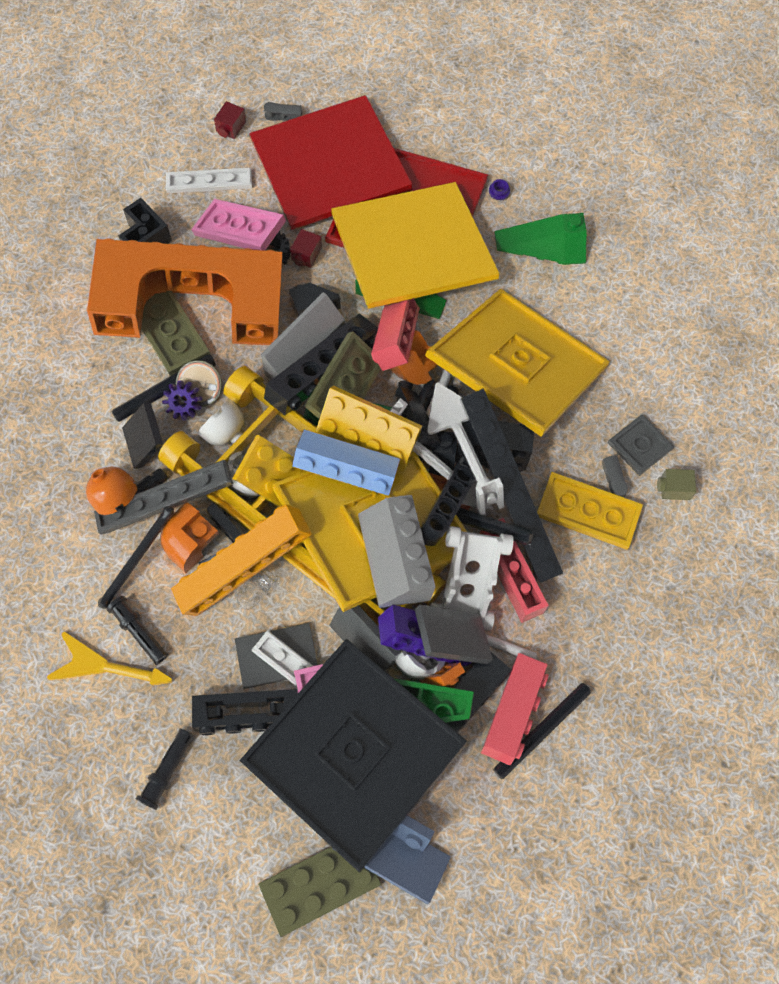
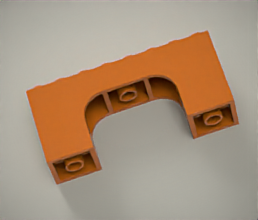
M110 238L96 239L87 307L93 334L140 338L143 310L146 302L155 293L172 291V293L215 295L226 299L232 305V344L271 345L278 338L282 252L253 250L250 248L207 247L205 245L191 246L180 243L163 244L160 242L149 243L135 240L121 241Z

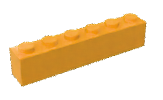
M289 505L276 508L274 514L257 522L248 533L238 536L233 544L219 550L215 557L201 563L197 570L190 575L182 577L179 583L171 588L182 614L200 615L312 535L301 511Z

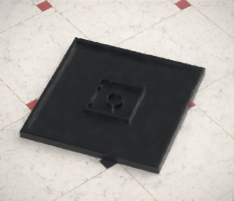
M345 639L239 761L350 865L361 873L468 742L348 639Z

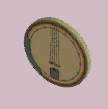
M201 360L191 361L185 364L177 374L176 386L179 380H183L184 385L187 382L193 383L191 390L197 387L200 389L195 395L196 397H203L202 401L196 402L202 407L215 402L221 393V376L218 370L208 362ZM185 396L181 397L184 401H187Z

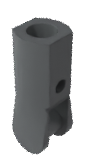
M273 102L264 104V115L267 120L287 121L302 116V105Z
M606 457L602 460V466L610 491L615 495L625 498L628 487L623 477L618 457Z

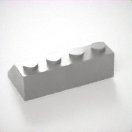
M323 292L261 353L264 374L267 378L272 380L345 324V319L327 294Z
M412 495L385 498L360 512L358 518L379 608L389 607L392 604L403 605L430 601L435 590V583Z

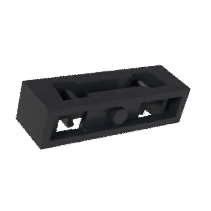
M288 689L192 696V728L195 731H199V735L203 736L214 735L215 730H226L227 734H237L242 732L241 728H252V732H265L279 716L276 714H280L298 694V690ZM268 702H271L270 712H272V715H275L268 716L267 713L227 715L223 719L221 705H225L226 709L268 706Z

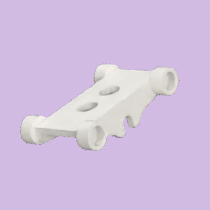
M449 526L445 542L447 547H454L443 600L442 604L431 603L430 606L480 614L484 630L491 631L494 625V612L487 609L493 599L492 585L496 586L500 555H510L512 552L513 536L501 534L499 537L462 532L460 527ZM470 561H477L479 569L470 573L465 569L466 564ZM463 585H473V592L470 595H462L460 589Z

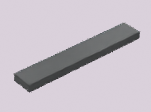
M225 460L219 461L138 493L125 507L123 504L116 507L117 512L113 514L101 515L95 510L94 514L98 533L101 535L110 533L161 513L164 507L174 508L232 485L228 462Z

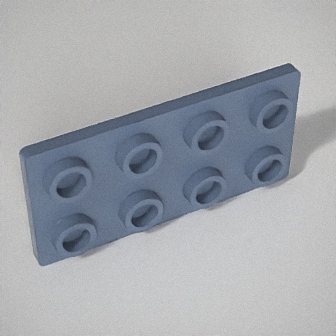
M407 816L365 868L425 904H429L448 865L450 856L428 844L435 831Z

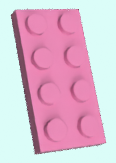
M214 199L191 230L198 237L241 248L265 251L286 222L283 214Z

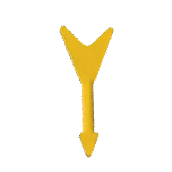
M63 632L61 636L73 655L72 661L47 676L49 680H58L109 672L150 681L152 686L173 682L169 676L156 668L153 671L108 662L105 658L66 632Z

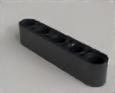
M474 450L482 466L484 463L483 457L479 452ZM464 454L455 465L420 527L424 544L427 546H435L443 537L475 480Z

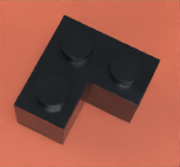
M139 198L123 209L130 228L118 235L121 241L135 240L138 242H160L163 244H168L172 241L168 225L142 198Z

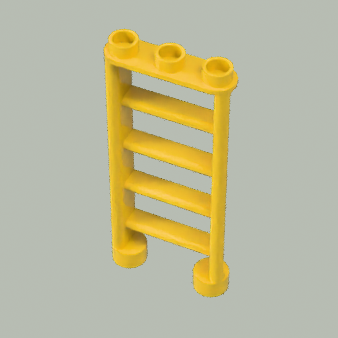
M243 365L229 377L223 394L240 408L246 407L255 397L268 406V408L215 463L222 460L228 462L232 454L243 451L277 414L302 433L304 429L318 433L316 432L317 426L296 410L283 415L264 399L266 388L265 384H263L264 379L251 368ZM178 431L168 438L158 455L160 462L180 476L203 468L194 461L200 452V444L184 431ZM228 487L205 495L249 531L254 528L257 522L267 519L260 512L270 501L262 496H259L250 505ZM300 542L282 555L284 559L335 598L308 550L305 549L303 542ZM447 565L432 571L435 590L431 600L424 601L428 606L435 601L446 585V581L438 575ZM371 600L360 604L359 606L379 626L378 617L384 610ZM415 603L403 604V605H397V606L404 607V608H407V609H411L412 606H413Z

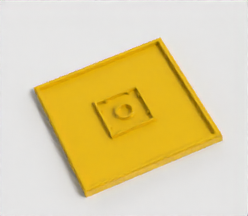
M456 182L331 208L334 222L368 309L499 279V271Z
M502 289L494 293L430 347L425 355L473 390L479 391L484 388L490 402L540 437L549 430L610 363L607 359Z
M414 451L406 470L403 472L397 469L389 496L309 471H303L272 484V489L282 506L289 505L301 511L312 533L302 542L343 612L377 597L358 514L385 498L412 495L421 527L440 493V489ZM455 515L450 526L460 527L462 532H467L457 515ZM446 532L435 546L425 545L431 571L450 564L452 561L454 547L446 546Z

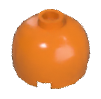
M114 466L97 469L92 473L86 486L87 500L98 514H113L117 512L116 507L121 504L125 507L130 503L136 494L137 485L124 469Z

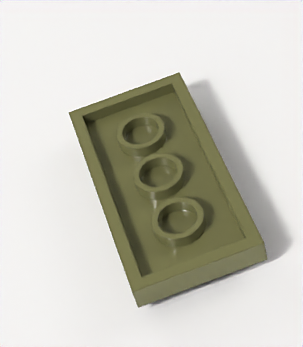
M172 291L155 293L146 302L143 310L141 330L169 376L178 372L185 364L210 354L207 346Z
M354 332L347 333L305 404V407L318 419H320L329 389L333 385L364 399L381 369L379 364L375 363L372 358V349Z
M330 847L258 885L279 935L283 937L381 886L377 875L366 868L359 873L337 851Z

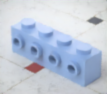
M304 429L296 448L292 467L389 496L400 459Z

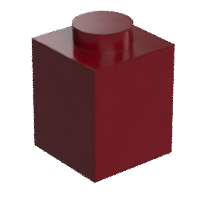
M226 101L214 118L216 132L224 138L230 137L235 139L246 123L245 109Z
M301 229L290 248L291 260L300 267L307 266L311 268L322 249V237Z

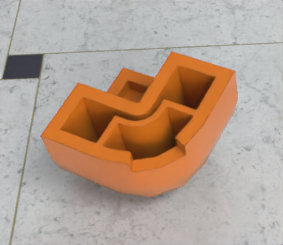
M415 330L408 363L390 369L399 378L416 385L425 384L432 380L428 372L438 366L425 356L430 346L427 345L419 331Z
M186 502L174 512V515L161 530L160 541L169 559L186 574L204 557L201 551L219 532L200 515V512L195 507Z

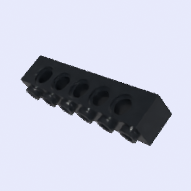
M359 313L266 383L264 399L283 415H287L292 410H297L304 400L308 397L310 398L347 333L354 332L373 349L378 327Z

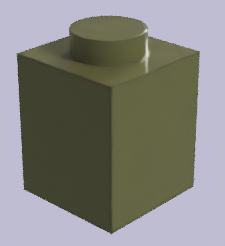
M666 469L657 480V490L661 492L662 499L691 500L696 493L695 470Z

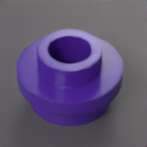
M497 179L490 185L489 194L493 199L504 200L510 194V187L505 180Z

